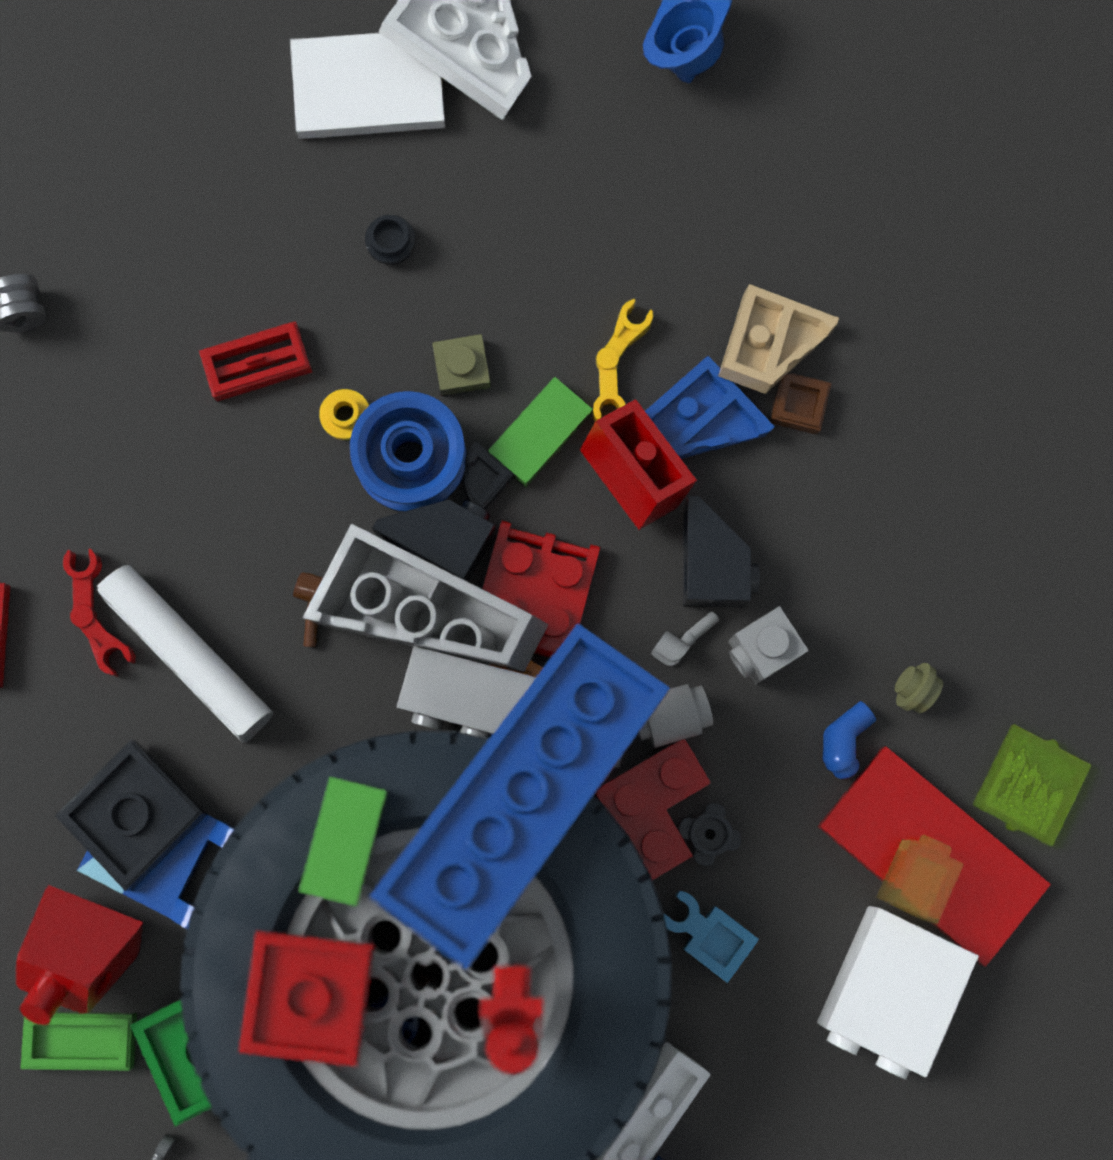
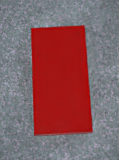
M887 746L882 747L817 826L952 942L978 955L976 962L984 967L989 964L1051 885Z

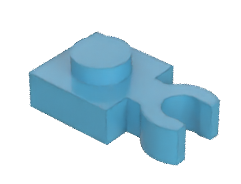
M678 890L675 896L686 904L687 915L681 921H673L664 914L667 929L677 933L687 932L690 934V939L682 949L728 983L759 939L716 906L712 907L706 917L702 916L699 913V906L695 898L686 892Z

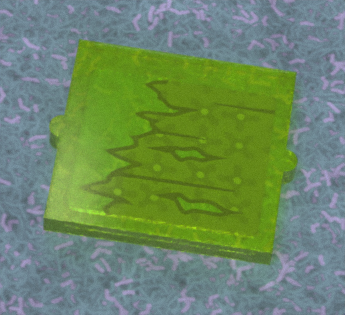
M1013 724L972 805L1005 822L1007 830L1016 831L1018 829L1048 846H1053L1089 772L1091 764L1060 749L1056 740L1045 741Z

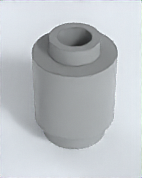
M688 684L670 688L665 698L639 732L640 740L650 738L653 748L701 735L703 728L713 726L711 708L702 685L690 688Z

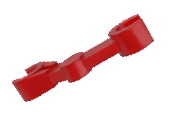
M88 549L89 567L85 571L77 572L75 568L76 554L68 550L63 558V567L66 573L72 577L73 609L70 613V620L89 639L99 668L106 674L118 677L117 672L109 665L111 653L121 650L126 660L132 664H135L136 659L133 650L109 633L97 619V613L94 610L93 579L101 572V558L95 551Z

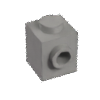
M780 606L734 634L728 641L732 647L729 655L736 668L745 678L750 676L755 684L763 681L809 651Z

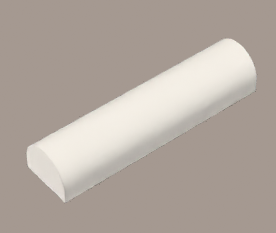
M130 565L118 568L97 585L99 588L97 591L103 600L242 743H247L271 719L273 711Z

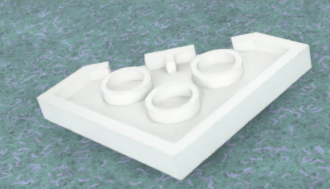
M398 0L384 19L379 33L501 120L504 119L531 78L527 59L521 58L516 35L519 31L510 0Z

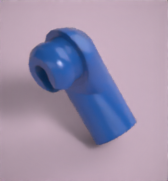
M859 701L828 725L823 733L824 764L839 779H849L857 773L859 761L856 759V737L876 722V717L862 701Z

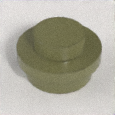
M922 663L917 667H908L895 684V692L898 693L896 697L897 706L905 711L914 710L919 714L927 711L935 703L943 687V680L936 675V669L928 663Z

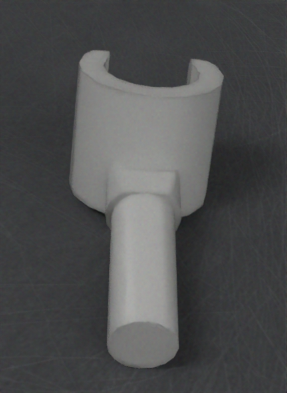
M711 611L686 631L681 639L667 630L651 654L667 666L677 665L690 646L719 622L718 616Z

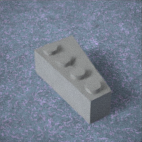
M353 524L350 525L303 616L304 619L324 627L407 646H417L523 672L526 670L548 627L547 623L532 614Z
M413 646L397 708L414 712L411 723L442 731L443 723L447 721L462 725V733L490 738L536 677ZM622 757L615 767L620 768Z

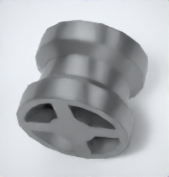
M26 274L0 277V331H27L42 325L46 321L44 306L37 303L36 300L39 286L35 277Z

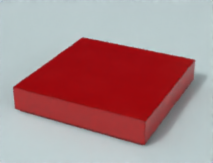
M262 930L256 931L238 1053L357 1067L360 1063L375 944Z

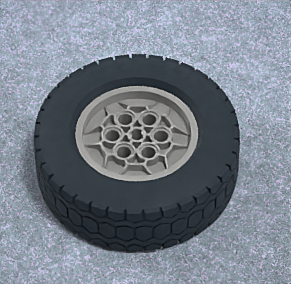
M419 730L368 738L333 750L303 766L257 802L225 841L213 860L210 870L207 871L194 903V911L191 912L184 942L185 953L182 955L180 989L183 993L181 1006L184 1031L189 1039L187 1046L196 1076H200L202 1081L200 1086L215 1116L219 1115L223 1120L220 1124L241 1152L245 1150L249 1154L247 1157L249 1160H597L601 1157L628 1123L645 1094L662 1051L671 1004V952L663 909L651 875L630 837L595 796L591 798L489 939L496 946L499 953V960L494 967H531V998H543V1039H538V1058L529 1070L523 1074L513 1076L502 1074L488 1060L486 1051L487 1039L483 1037L482 1024L475 1027L466 1026L459 1021L455 1011L456 1004L463 998L476 997L479 1000L481 998H494V967L489 970H479L471 965L467 971L463 970L370 900V894L490 738L456 731ZM329 777L388 791L358 906L299 892ZM383 919L391 920L400 928L402 935L401 943L396 950L383 951L373 942L372 932L378 921ZM262 930L375 944L371 977L379 978L386 983L389 988L390 997L388 1003L383 1007L375 1008L367 1005L360 1063L357 1067L238 1053L256 931ZM435 960L443 968V983L438 986L436 983L430 982L423 987L415 979V965L420 961L427 966ZM412 1016H420L426 1019L432 1028V1039L422 1046H415L409 1043L402 1033V1025L405 1019Z

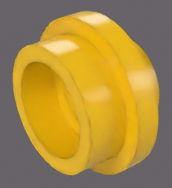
M349 389L334 391L321 404L319 412L321 424L330 436L339 440H350L356 421L369 404L356 391ZM342 406H349L354 409L353 416L347 421H340L336 418V412Z

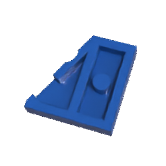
M709 356L703 359L645 411L681 459L765 437L774 428V425L734 382L718 376L720 367Z

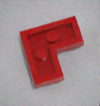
M684 739L599 787L595 795L630 837L647 867L651 879L654 880L693 857L666 810L711 784Z

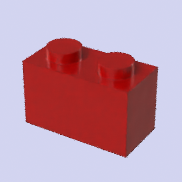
M636 399L596 420L580 449L581 453L638 530L678 508L697 481Z

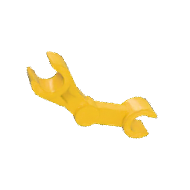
M635 299L627 301L622 306L612 338L605 348L601 349L597 354L596 365L599 369L600 396L594 402L592 414L594 421L601 418L600 409L604 405L610 404L617 409L626 405L622 397L618 395L617 366L619 359L629 346L650 329L653 319V311L650 310L645 321L641 324H633L628 320L627 315L634 309Z

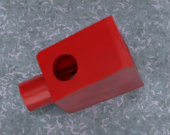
M48 885L16 960V985L21 990L28 992L19 1007L21 1014L35 1024L48 1025L60 1006L80 1014L91 1012L137 958L141 947L143 922Z

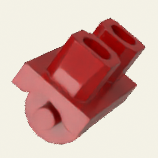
M529 966L494 967V998H481L480 1018L483 1037L487 1039L486 1051L488 1060L502 1074L513 1076L523 1074L529 1070L538 1058V1039H543V998H531V967Z

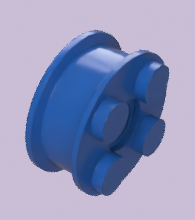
M403 391L381 397L370 404L359 416L351 434L350 458L363 488L375 501L389 509L405 512L445 501L453 494L465 472L466 447L461 426L455 415L445 404L427 394ZM406 442H415L423 448L422 454L417 460L405 463L395 458L396 450L400 445Z

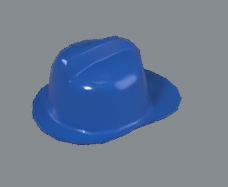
M663 0L643 42L645 58L653 66L669 69L682 82H692L695 75L703 73L712 67L722 54L724 48L722 27L731 8L732 0Z

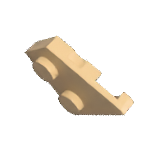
M749 284L743 294L718 376L766 394L832 333L838 324L839 318Z

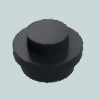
M383 215L375 219L368 226L365 233V244L373 259L382 264L394 265L403 262L411 255L415 247V235L413 228L404 218L396 215Z

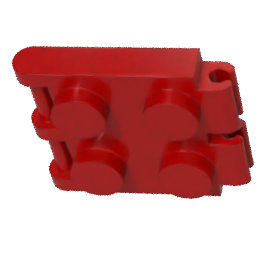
M501 521L482 590L547 623L548 627L534 654L551 658L577 623H581L601 547L593 544L590 545V549L555 540V534L546 532L545 537L513 529L511 528L512 523ZM508 538L541 546L542 549L539 550L536 548L528 547L527 545L519 542H509ZM552 550L586 558L587 560L584 562L572 556L554 554Z

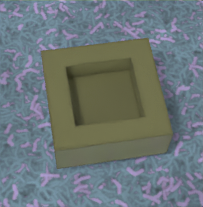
M482 334L432 342L441 396L491 388Z

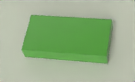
M554 377L491 446L488 452L514 473V477L521 484L527 487L592 415L593 409Z
M329 777L299 892L353 906L359 905L388 791Z
M56 1012L48 1025H38L24 1017L21 1069L129 1071L134 1068L136 1039L130 1025L136 1022L137 1013L89 1012L80 1014L78 1012Z

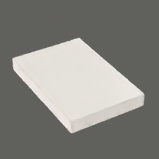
M372 33L290 40L296 132L299 139L445 128L441 76L382 34Z

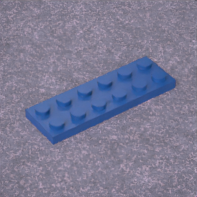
M577 623L370 894V900L456 965L467 971L660 705L670 688Z

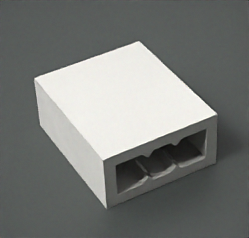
M868 906L817 1023L830 1030L827 1038L828 1042L854 1055H857L860 1046L879 1055L876 1062L877 1066L905 1080L910 1070L926 1078L978 959V955L881 908Z

